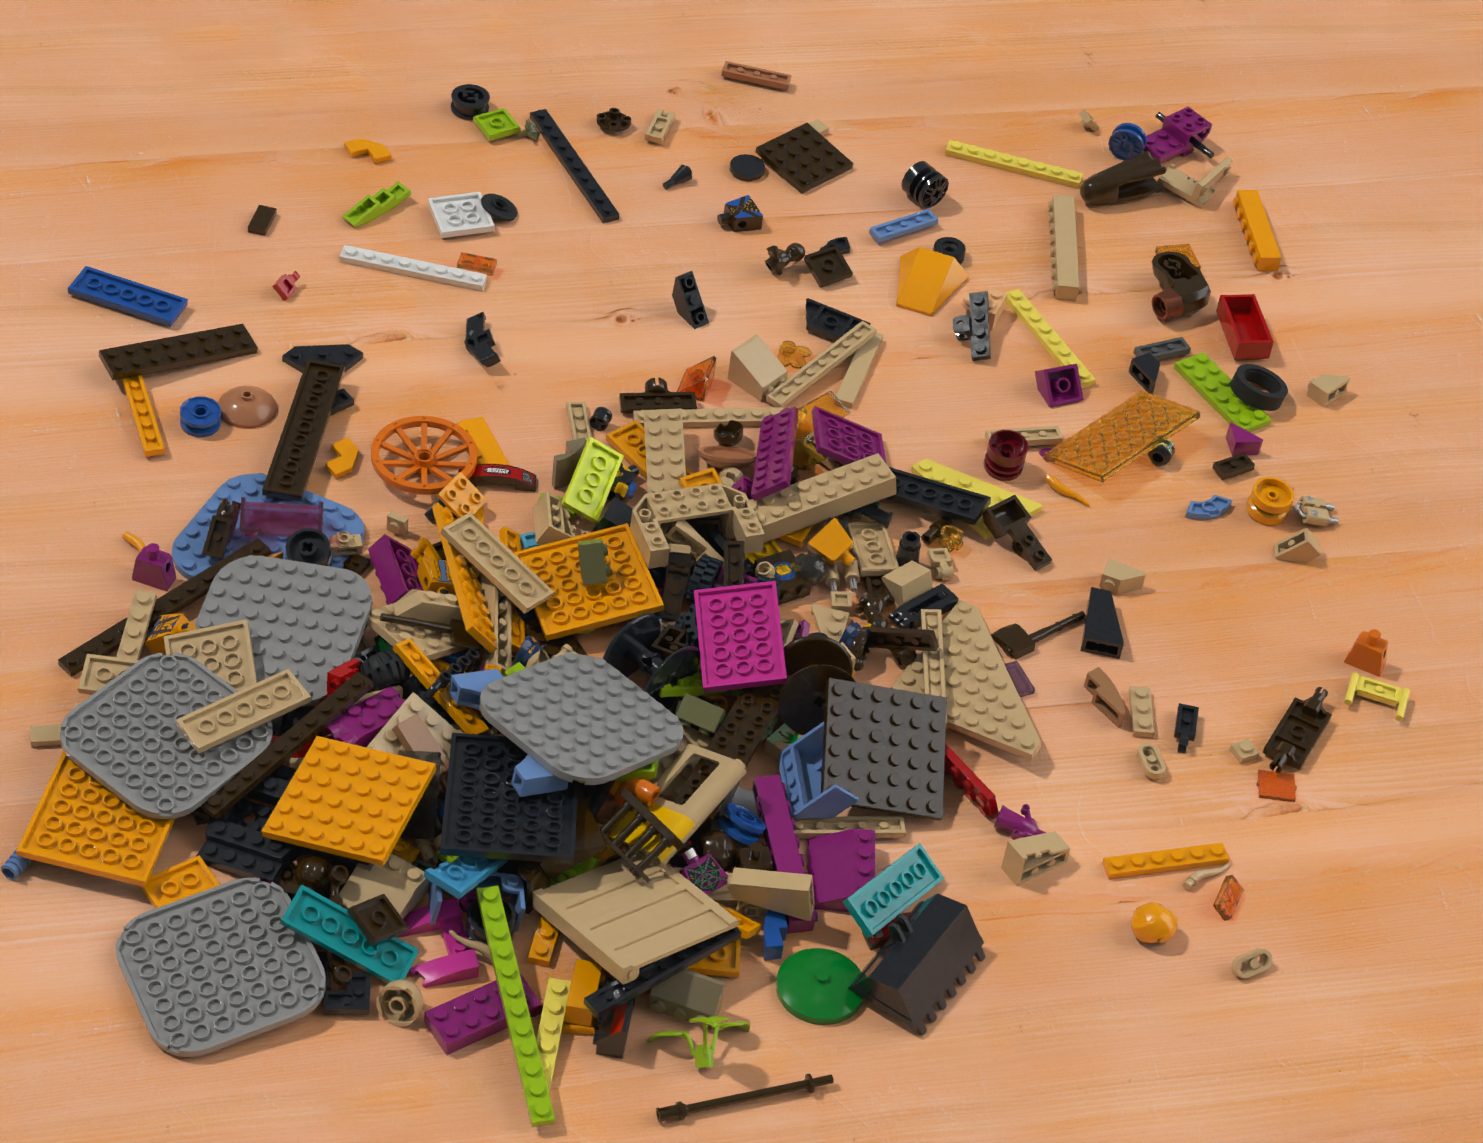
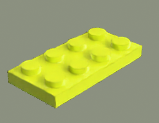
M592 437L588 438L561 505L596 523L624 455Z

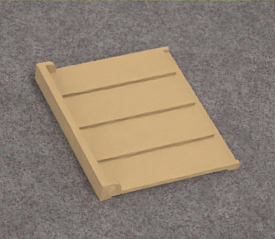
M639 850L631 861L638 865L647 854ZM621 858L546 889L540 888L532 892L533 908L623 985L638 977L639 968L739 926L737 918L668 863L664 867H660L652 862L643 871L650 878L648 883L642 877L638 880L629 871L632 867Z

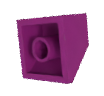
M1077 364L1035 371L1038 391L1049 407L1084 400Z

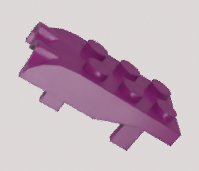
M390 686L348 708L323 730V735L326 737L332 734L333 738L337 741L341 740L345 743L367 747L404 703L405 699H401L400 693Z

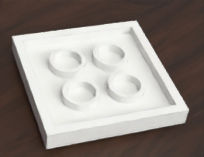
M481 192L428 198V206L441 238L494 231L495 225L492 218L481 205Z

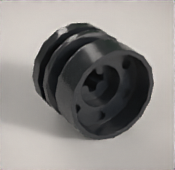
M920 161L909 168L904 175L901 186L903 191L923 207L931 208L945 196L949 182L946 177L927 162Z

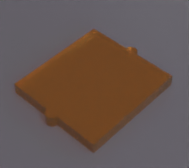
M1258 770L1256 785L1259 790V798L1295 802L1297 786L1295 785L1294 774Z

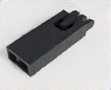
M942 583L902 604L888 618L891 621L894 620V624L896 626L899 625V628L917 629L921 627V609H940L941 615L954 608L959 598Z

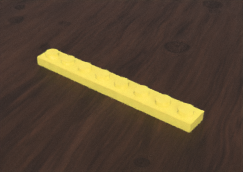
M949 140L945 151L946 156L1079 189L1083 173L1075 170H1068L1059 166H1052L1043 162H1036L959 141Z
M1019 289L1006 292L1007 305L1059 366L1077 364L1081 388L1095 385L1096 379L1025 295Z

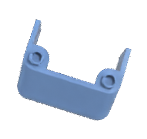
M824 722L786 747L778 758L781 780L786 786L785 798L790 802L791 811L789 814L795 819L834 818L859 801L858 797L836 784L821 793Z
M494 872L472 890L498 886L503 897L511 898V904L516 911L514 931L518 932L526 909L523 881L515 874ZM429 881L428 889L430 924L435 925L442 904V891L445 890Z

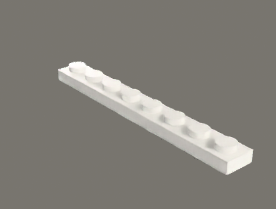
M344 245L339 256V262L477 291H483L487 281V274Z

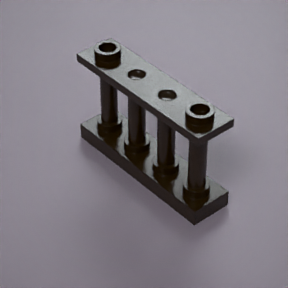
M624 788L619 793L625 799L624 805L600 828V832L604 841L632 867L629 871L638 880L642 877L648 883L650 878L643 871L667 847L670 848L673 845L680 851L684 843L630 791ZM635 809L637 811L636 817L611 841L606 836L608 832L629 811L632 812ZM642 823H650L649 829L625 853L618 848ZM660 833L662 835L661 841L638 865H635L631 859L654 835L657 836Z

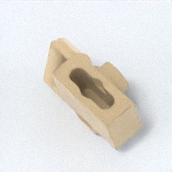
M337 532L336 535H332L328 539L333 556L362 554L360 534L350 535L349 532Z

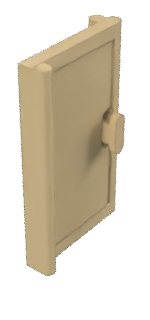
M1173 164L1157 180L1165 188L1200 208H1203V205L1216 192L1215 188H1209L1205 196H1201L1197 200L1192 198V193L1199 181L1176 169Z

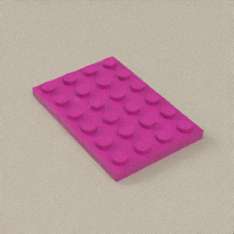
M776 581L694 590L704 693L785 684L787 675Z

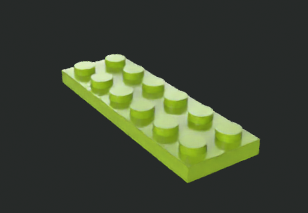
M1204 352L1175 362L1174 369L1229 424L1232 422L1248 432L1270 425L1271 418L1263 410L1246 404L1233 393L1230 387L1231 379Z

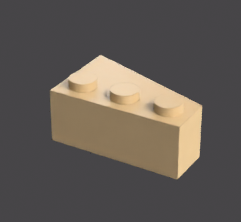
M545 492L533 508L536 543L539 546L576 536L575 525L571 526L569 522V512L565 506L561 505L563 500L548 492Z

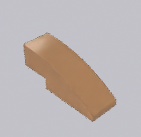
M1097 667L1087 673L1084 688L1093 695L1091 703L1120 728L1125 716L1123 701L1111 679L1100 667Z

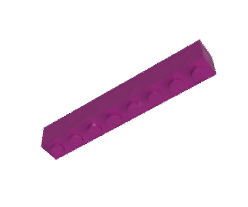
M780 775L755 777L752 791L759 818L766 825L763 836L766 846L769 847L773 871L807 874L803 870V854H799L798 850L800 846L799 838L794 834L795 822L793 818H790L789 814L791 811L790 802L785 798V783L781 782ZM816 909L813 910L811 921L784 914L788 926L787 934L813 931L814 924L818 921Z

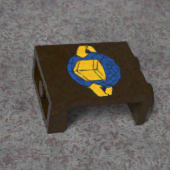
M790 549L755 559V566L764 561L774 566L775 574L772 579L782 583L778 604L810 595L812 580Z

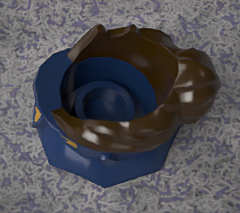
M851 621L844 630L839 643L843 642L856 657L854 670L857 672L861 671L864 667L863 661L866 660V653H870L867 640L870 637L871 630H862L857 622Z

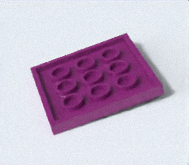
M814 406L811 413L817 453L845 465L879 453L886 463L882 434Z

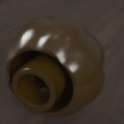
M325 856L307 857L301 860L296 867V882L299 886L302 884L320 895L328 893L331 887L329 874L334 866Z

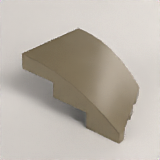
M585 437L567 441L565 454L554 456L552 486L554 489L570 484L587 442Z

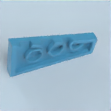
M459 856L456 861L441 863L439 868L434 870L432 868L426 869L423 877L460 899L509 860Z

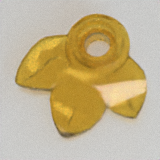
M784 341L779 346L777 358L784 367L791 365L793 368L801 369L806 365L805 357L812 355V352L804 346H796L792 341Z

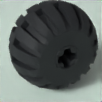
M383 651L372 655L359 668L360 673L370 679L374 685L367 693L386 689L390 686H402L410 678V669L394 651Z

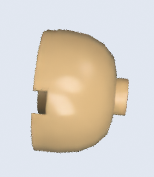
M403 979L394 980L381 989L376 998V1007L382 1017L385 1016L387 1019L392 1020L389 1021L390 1024L400 1027L408 1026L418 1018L423 1008V996L420 989L411 981Z

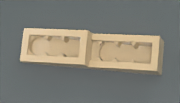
M686 520L674 521L669 526L665 536L676 544L690 545V554L696 558L695 565L703 554L724 562V559Z

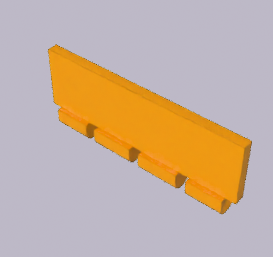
M483 417L461 420V422L456 423L473 438L477 447V464H503L510 466Z

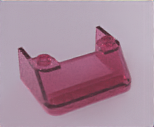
M241 497L239 530L241 533H245V537L257 538V534L291 536L294 532L303 528H314L323 532L325 505L324 502H319V505L248 502L245 497Z

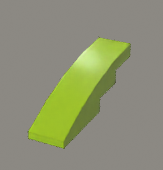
M397 181L388 190L382 188L373 197L368 194L342 217L353 227H358L393 209L408 198L411 192Z

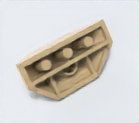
M412 589L393 605L394 615L445 624H450L451 619L463 621L458 598L453 594Z

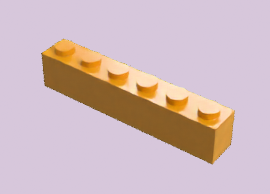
M1237 190L1236 197L1233 198V207L1236 208L1237 218L1240 220L1241 230L1244 231V238L1248 243V250L1252 254L1253 264H1255L1257 271H1278L1282 257L1258 190Z

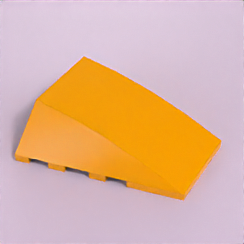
M919 247L900 257L896 306L931 317L943 305V302L949 299L952 293L961 287L963 282L968 280L969 276L955 257Z

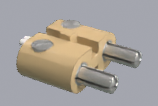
M1301 496L1297 506H1294V510L1298 511L1301 515L1303 523L1324 527L1328 523L1335 525L1339 523L1338 518L1329 517L1328 511H1334L1335 506L1326 504L1324 499Z

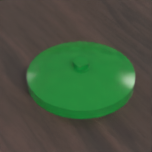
M824 948L801 950L789 956L780 966L776 979L777 996L783 1007L800 1020L817 1025L840 1023L853 1016L863 1002V997L848 989L861 971L852 960L839 952Z

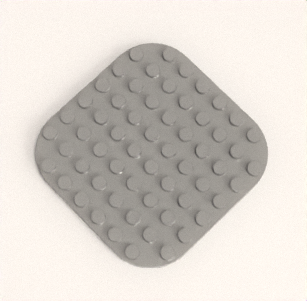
M249 555L230 562L216 574L195 626L197 630L247 619L257 683L289 669L311 696V702L301 707L319 704L320 700L327 697V672L354 658L366 627L368 616L372 610L373 600L367 582L353 571L273 557Z
M567 652L564 655L551 658L495 680L482 690L479 708L481 714L491 725L550 773L568 782L573 780L578 782L585 781V785H597L614 780L673 754L680 747L684 734L683 726L676 715L648 693L644 692L633 681L620 673L619 670L606 663V660L603 658Z
M156 653L139 660L72 709L62 722L60 741L63 751L69 759L134 810L147 817L173 819L186 816L208 801L209 797L216 794L227 782L271 745L273 732L271 721L198 754L176 726V719L238 691L190 656L175 653V655Z
M260 878L236 879L142 913L124 927V931L116 943L117 960L152 1040L161 1049L182 1057L206 1055L299 1020L311 1013L319 1005L326 990L325 971L312 942L279 924L291 903L288 894L279 885L273 882L270 884L260 881Z

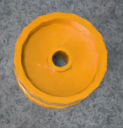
M1260 478L1253 485L1251 495L1248 498L1246 505L1248 514L1261 524L1269 526L1278 525L1288 515L1289 508L1294 500V492L1286 482L1279 478Z

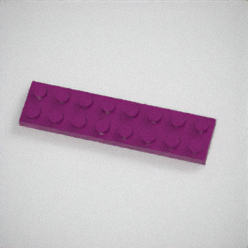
M796 406L784 408L780 413L768 415L761 421L751 491L754 501L790 487L799 414Z

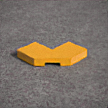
M362 138L344 142V148L351 157L368 154L375 164L391 160V154L384 144Z
M347 437L332 444L331 449L338 458L325 463V468L335 479L353 472L354 464L359 454L358 447Z

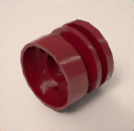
M999 430L992 434L984 459V469L993 478L1001 481H1010L1019 477L1022 473L1029 448L1027 440L1023 435L1013 430Z

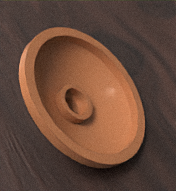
M255 386L232 388L225 392L218 401L221 407V418L226 423L239 428H256L265 425L272 420L276 413V402L273 396Z
M720 445L699 448L700 457L711 466L720 468V471L729 466L741 469L756 460V453L744 448Z

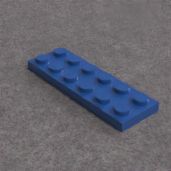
M88 266L83 268L68 287V294L169 327L173 325L188 305V299Z

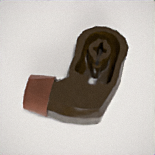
M1168 251L1154 256L1152 260L1153 273L1163 285L1164 290L1153 296L1152 308L1155 315L1161 321L1168 322L1170 318L1179 317L1180 315L1195 314L1208 305L1211 293L1210 287L1202 272L1190 262L1187 256L1178 252Z

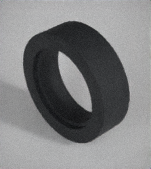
M1254 364L1240 365L1230 382L1231 390L1240 400L1254 408L1265 411L1279 409L1288 393L1287 385L1278 375ZM1249 382L1262 386L1270 393L1255 388Z

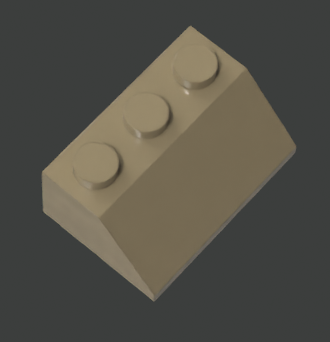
M684 969L652 988L649 1008L658 1013H664L687 1022L695 1017L708 1018L710 1016H718L721 1010L725 982ZM703 1022L693 1023L699 1027H703ZM707 1024V1028L712 1030L711 1025Z

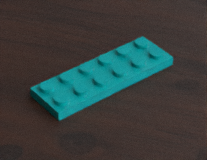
M919 843L846 898L843 904L865 936L869 938L941 882L944 877L921 843Z
M301 884L279 924L387 984L394 980H404L420 950L397 937L371 946L347 913V909Z

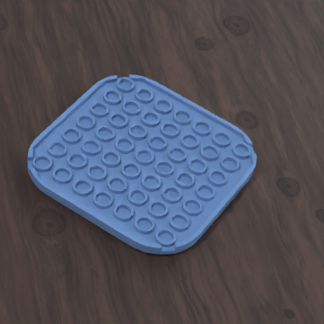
M264 473L244 474L230 478L223 483L177 536L172 546V560L176 570L188 580L221 560L204 556L202 551L212 516H216L222 499H227L230 505H232V501L242 504L231 542L227 544L224 558L254 539L259 538L271 549V554L283 552V559L288 560L285 548L288 538L294 532L303 528L320 530L328 539L332 535H336L337 532H349L350 535L360 534L363 545L364 524L359 515L352 509L305 490L302 502L262 495V488L267 475ZM350 555L333 556L331 567L344 569V562Z

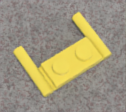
M1356 672L1352 673L1344 700L1345 705H1352L1355 691H1357L1356 695L1394 707H1396V704H1399L1395 719L1397 721L1403 720L1410 695L1408 688L1401 689L1394 685L1360 676Z

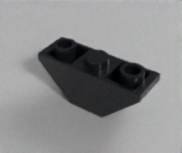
M693 271L675 277L672 297L678 314L694 329L708 324L709 320Z

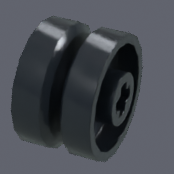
M303 528L294 532L288 538L285 546L288 560L332 566L333 554L327 536L320 530Z
M501 897L511 940L513 941L516 911L509 901ZM476 899L471 902L467 909L466 934L469 940L479 941L488 945Z

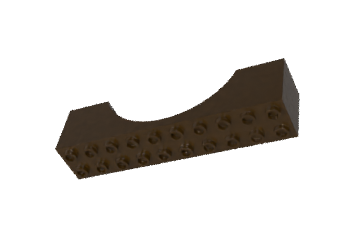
M784 684L744 688L708 745L707 750L734 760L739 759L747 768L763 740L767 736H771L785 723L778 707L779 695ZM700 758L674 800V803L679 805L686 803L719 764ZM740 781L689 838L699 846V849L701 847L700 836L713 830H721L717 821L721 815H726L724 809L729 803H732Z

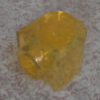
M945 525L941 528L938 543L942 548H947L949 553L954 549L958 551L963 545L964 532L953 525Z

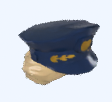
M526 636L515 656L513 666L520 662L525 668L549 660V656L545 651L547 644L538 645L537 640L533 636Z

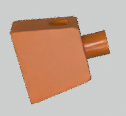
M1376 629L1370 630L1369 633L1362 631L1352 645L1344 663L1380 677L1386 665L1388 641L1380 638L1381 633Z

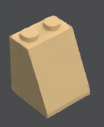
M757 334L731 351L728 380L759 401L766 399L767 394L787 380V369Z

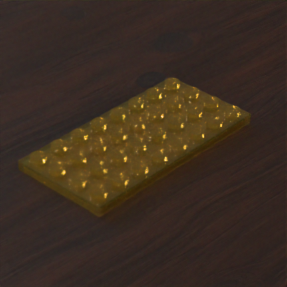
M1140 391L1056 447H1053L1044 454V459L1047 462L1103 483L1199 419L1200 411L1148 393L1147 391Z

